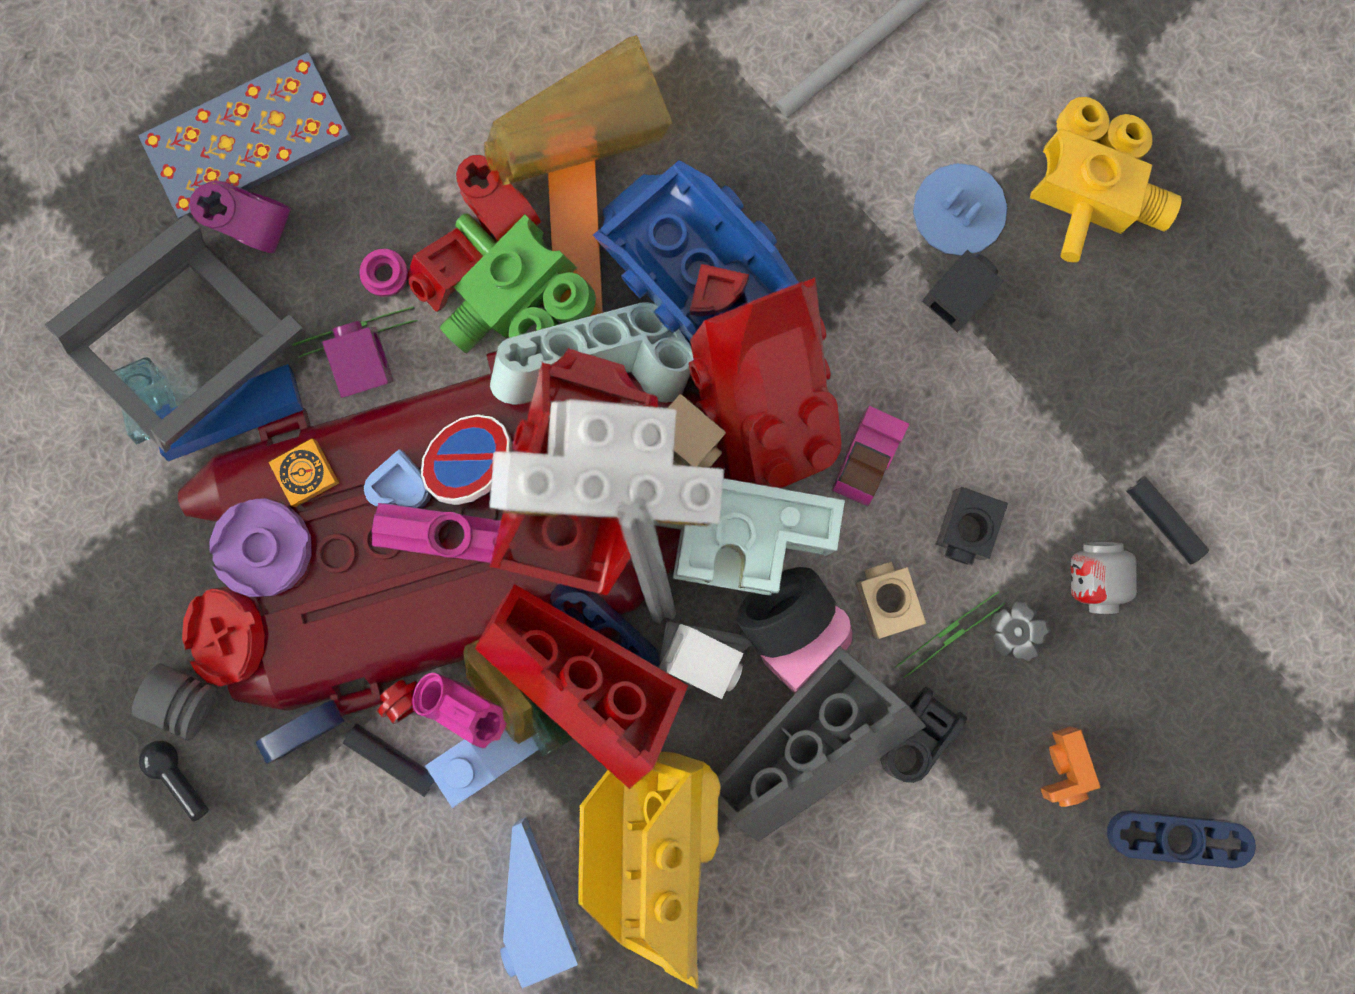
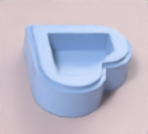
M401 449L396 451L373 471L366 479L364 485L365 496L374 506H378V503L421 509L430 501L432 494L425 489L419 468Z

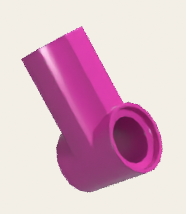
M433 672L421 678L415 687L412 704L414 711L418 715L438 722L469 743L485 749L489 743L500 740L507 725L503 718L504 709L479 695L473 687Z

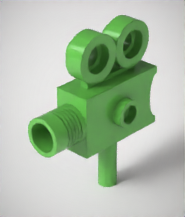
M463 214L457 219L456 228L463 233L483 256L465 274L461 281L454 286L465 301L439 326L442 332L464 353L467 354L491 329L507 339L508 337L526 334L529 327L534 324L537 326V331L559 325L558 321L563 324L591 315L596 303V296L592 286L578 274L572 273L577 267L561 251H550L546 248L542 238L544 232L526 215L497 243L470 214ZM567 290H571L570 298L565 302H560L562 294ZM544 303L546 311L538 307Z

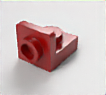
M456 228L413 255L407 279L409 286L419 300L427 301L438 312L445 307L449 295L456 291L454 286L461 281L465 274L483 256L463 233Z

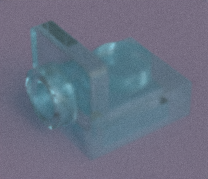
M144 357L113 371L161 419L177 408L174 393L168 379L150 358ZM122 410L126 433L137 445L151 439Z

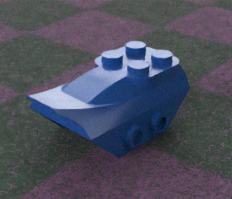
M680 160L663 174H643L602 210L604 225L593 234L595 239L626 271L621 277L627 286L639 298L647 294L658 306L654 313L660 322L672 334L679 329L689 341L705 320L799 283L774 246L777 240L772 232L761 221L757 220L753 224L741 211L744 206L735 192L726 185L720 189L710 177ZM701 264L749 274V281L744 293L731 307L709 316L690 315V307Z

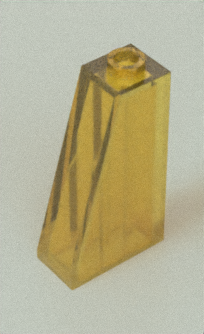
M638 36L628 37L493 121L487 141L484 142V153L492 171L498 170L503 186L640 148L662 140L672 121Z

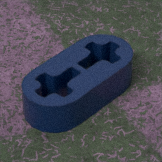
M330 700L264 736L255 743L266 764H269L327 733L345 721L334 700Z

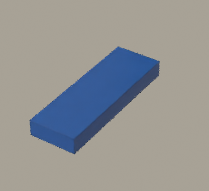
M287 364L249 379L174 442L169 451L165 453L159 447L160 454L169 462L304 410L292 369ZM177 407L163 411L161 413H158L157 415L161 419H163Z

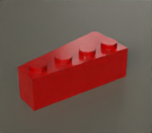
M516 584L512 586L495 610L475 646V649L629 789L654 768L688 688L687 684Z

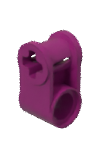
M219 180L207 182L195 189L189 203L191 214L200 224L229 235L245 245L272 254L277 249L291 211L289 206L258 193L248 192ZM218 192L221 194L220 203L227 206V210H221L212 215L209 213L210 204L204 201V197H210Z

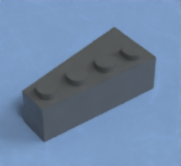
M839 646L719 775L720 794L718 797V808L735 826L759 842L925 728L926 725L904 701Z

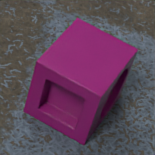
M355 321L333 328L335 338L322 342L341 398L393 382L390 367L376 327L363 329L361 321Z

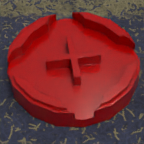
M219 587L206 590L203 595L196 596L189 603L183 619L182 640L185 650L191 649L192 656L195 659L194 661H189L194 671L207 683L225 686L247 680L258 669L264 654L265 633L261 616L252 600L246 595L232 591L229 587Z

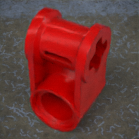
M472 155L465 158L459 164L456 180L461 196L477 216L484 230L489 235L492 233L497 241L524 215L536 225L541 223L540 218L527 199L518 189L512 186L489 157ZM476 175L481 180L487 178L488 186L484 189L477 184L472 186L471 178Z

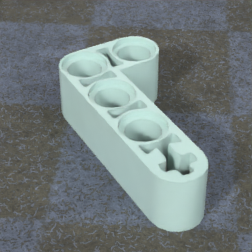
M648 302L638 303L502 341L497 349L490 388L496 398L505 403L523 404L532 401L541 363L553 364L569 348L624 365L626 372L633 373L646 393L657 396L660 402H673L680 394H683L689 379V362L694 360L692 347L679 329L672 334L660 322L654 313V310L658 308L656 304Z

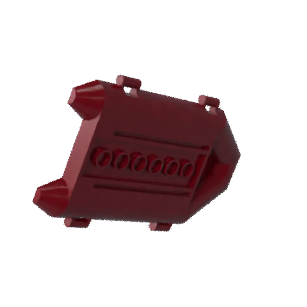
M497 351L486 354L491 371L487 375L315 426H310L305 408L302 411L260 426L258 431L261 442L215 455L178 491L179 505L185 516L215 522L230 507L238 503L254 499H271L290 506L303 518L311 535V558L305 574L292 588L275 596H247L252 600L261 616L265 633L264 654L258 669L247 680L227 685L234 701L290 711L331 699L334 700L342 716L382 705L383 702L379 698L383 693L381 684L480 656L481 654L475 649V646L495 610L514 584L550 604L551 593L559 583L490 567V563L372 546L373 520L378 506H374L367 500L364 493L365 481L373 471L399 449L403 450L421 471L422 458L430 442L437 434L454 421L476 414L495 418L506 427L512 442H514L517 427L522 419L527 420L532 401L523 404H509L497 399L492 393L490 382ZM627 373L633 384L640 391L645 392L635 376ZM684 390L682 394L695 407L696 402L701 400L700 394ZM658 401V408L667 409L673 402L665 403ZM300 429L298 437L273 444L272 437ZM310 439L317 440L339 484L297 507L291 506L269 462ZM720 455L710 468L723 469V478L731 480L723 458ZM491 491L472 502L457 505L440 502L431 495L430 501L421 508L502 520L504 509L490 508ZM456 521L446 523L439 533V540L442 546L448 550L459 547L464 539L462 525ZM654 525L666 574H668L675 566L681 530ZM632 558L629 559L609 594L597 593L619 614L636 610L645 600ZM568 600L564 602L565 611L573 607L583 614L581 600L575 604L570 603ZM606 627L597 631L606 638L617 636V630L614 628ZM364 677L370 684V688L343 696L339 688L341 684Z

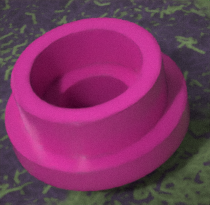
M378 249L372 251L363 259L359 274L362 284L370 293L379 297H389L400 292L405 286L408 279V268L404 259L397 252L390 249ZM387 265L392 267L393 274L389 280H377L376 272L381 266Z

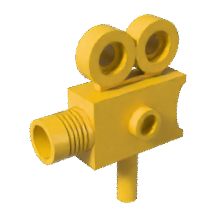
M1078 97L1071 100L1057 118L1058 131L1044 146L1043 152L1047 157L1046 176L1031 192L1030 198L1072 214L1060 256L1067 262H1078L1082 254L1090 222L1122 234L1135 221L1164 232L1174 222L1182 199L1180 195L1148 183L1152 164L1140 159L1150 150L1153 139L1150 128L1142 119L1134 115L1123 114L1115 117L1109 123L1108 113L1098 101L1089 97ZM1127 133L1131 134L1134 139H1131Z

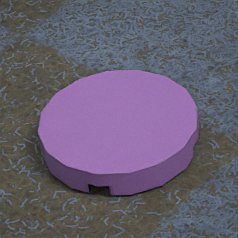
M266 498L238 503L230 507L216 522L211 535L210 553L213 554L214 570L218 578L232 591L249 597L275 596L292 588L305 574L311 558V535L303 518L288 505Z

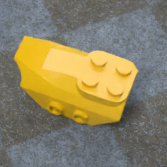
M660 752L654 768L631 789L626 787L607 770L580 804L578 904L622 946L663 967L666 973L697 989L699 987L697 908L701 864L713 859L719 844L717 823L720 782L717 775L706 763L674 752Z

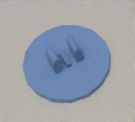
M956 163L940 167L924 179L915 194L913 214L918 231L929 245L945 254L962 256L966 250H969L972 254L981 252L996 241L1005 226L1007 203L1003 189L991 174L974 165Z

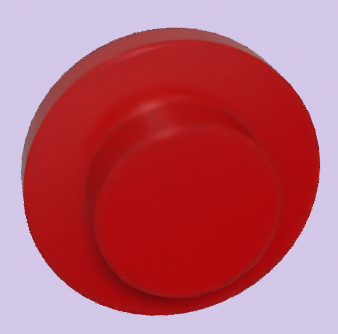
M400 680L385 690L379 697L383 702L377 710L382 718L387 716L393 724H396L414 712L412 704L413 693L418 682L414 681L407 685L404 680Z

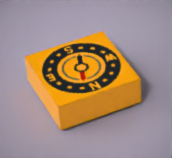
M314 439L308 440L269 462L291 506L297 507L339 484L320 445Z

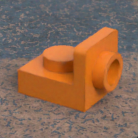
M1070 726L1052 732L1056 745L1049 747L1051 759L1058 774L1066 773L1068 779L1040 788L1045 799L1052 803L1059 802L1060 807L1084 802L1089 798L1087 792L1101 788L1082 731Z

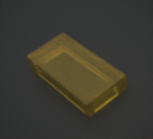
M477 640L465 646L466 678L479 695L504 709L503 718L507 723L505 730L512 740L519 744L533 736L532 706L519 689L475 649L479 641Z

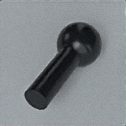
M154 741L146 745L139 756L141 771L151 779H161L191 821H197L205 816L209 808L177 767L178 753L176 749L166 741Z

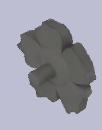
M1018 601L1014 603L1011 611L1003 609L1000 613H994L991 626L1001 632L993 636L996 651L1000 652L1004 657L1013 652L1017 659L1023 658L1027 661H1032L1034 657L1040 655L1036 644L1044 643L1046 636L1051 632L1048 627V621H1033L1037 612L1031 608L1029 602L1023 603Z

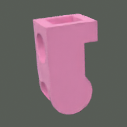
M835 606L836 612L829 626L818 638L804 648L791 654L774 658L761 655L764 664L794 694L839 646L847 651L851 645L853 633L850 620L845 611Z

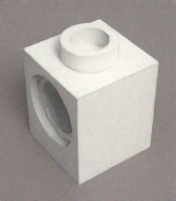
M680 624L659 668L722 699L725 691H731L741 676L743 666L739 662L743 653L691 627Z

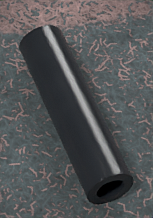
M1146 476L1141 477L1136 485L1126 490L1190 565L1199 561L1209 552L1210 549Z
M358 723L353 726L343 742L345 746L423 797L428 794L431 785L435 783L425 767Z

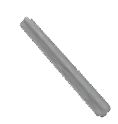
M635 497L631 504L621 502L616 512L651 619L658 624H661L664 617L672 620L676 615V608L646 501Z

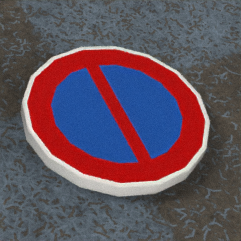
M478 414L460 418L444 427L430 442L422 458L420 475L425 489L440 502L453 505L472 502L490 492L492 488L494 452H512L513 442L506 427L493 417Z

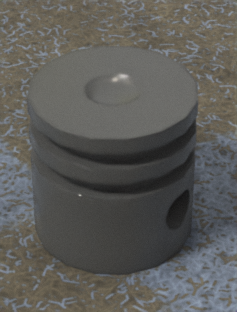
M157 664L146 675L137 691L132 706V716L143 722L151 723L164 731L169 730L171 734L175 736L180 735L182 739L189 741L203 727L216 698L217 689L211 684H205L202 680H194L188 674L179 673L167 665Z

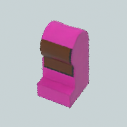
M868 406L863 412L832 491L868 507L880 485L885 470L889 468L899 443L902 442L909 423Z

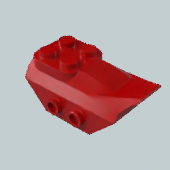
M816 277L707 319L690 339L694 360L689 362V371L695 385L699 389L701 398L700 401L696 402V407L726 432L717 443V446L722 452L721 456L731 480L781 489L827 469L836 461L841 452L842 442L838 404L836 398L827 388V380L830 379L831 373L823 351L826 329L819 314Z
M568 348L564 355L553 364L541 363L527 420L522 419L517 427L513 449L519 453L548 455L551 402L578 400L658 408V398L655 395L640 391L629 378L624 365ZM504 509L490 567L608 595L631 555L618 517Z

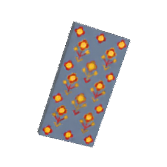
M309 53L295 58L138 135L179 219L185 214L190 218L193 217L189 207L190 197L195 189L207 182L215 180L224 181L247 191L352 139ZM216 192L210 197H204V201L210 204V208L220 204L221 194Z

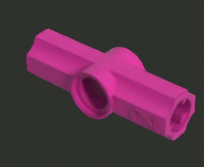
M378 503L372 527V546L491 563L501 520ZM456 521L462 525L464 539L459 547L448 550L442 546L439 540V533L446 523Z

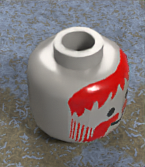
M1084 543L1083 551L1075 553L1071 558L1072 597L1081 603L1089 604L1090 613H1119V604L1132 601L1137 594L1136 557L1133 553L1124 550V543Z

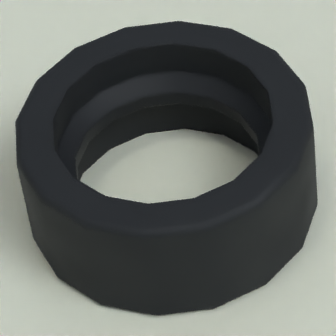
M791 568L782 571L778 593H772L771 596L750 593L744 599L737 613V623L760 655L771 658L785 656L804 648L818 638L829 626L836 612L835 600L819 575L812 568Z

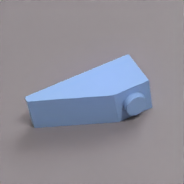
M526 698L503 713V718L507 725L500 740L489 743L484 749L464 739L425 765V767L453 808L564 733L565 730L530 698Z
M526 817L518 820L512 827L503 935L505 947L500 949L501 958L510 977L517 975L521 988L577 966L581 957Z

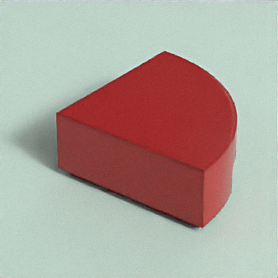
M701 264L690 307V315L709 316L731 307L744 293L749 281V274Z

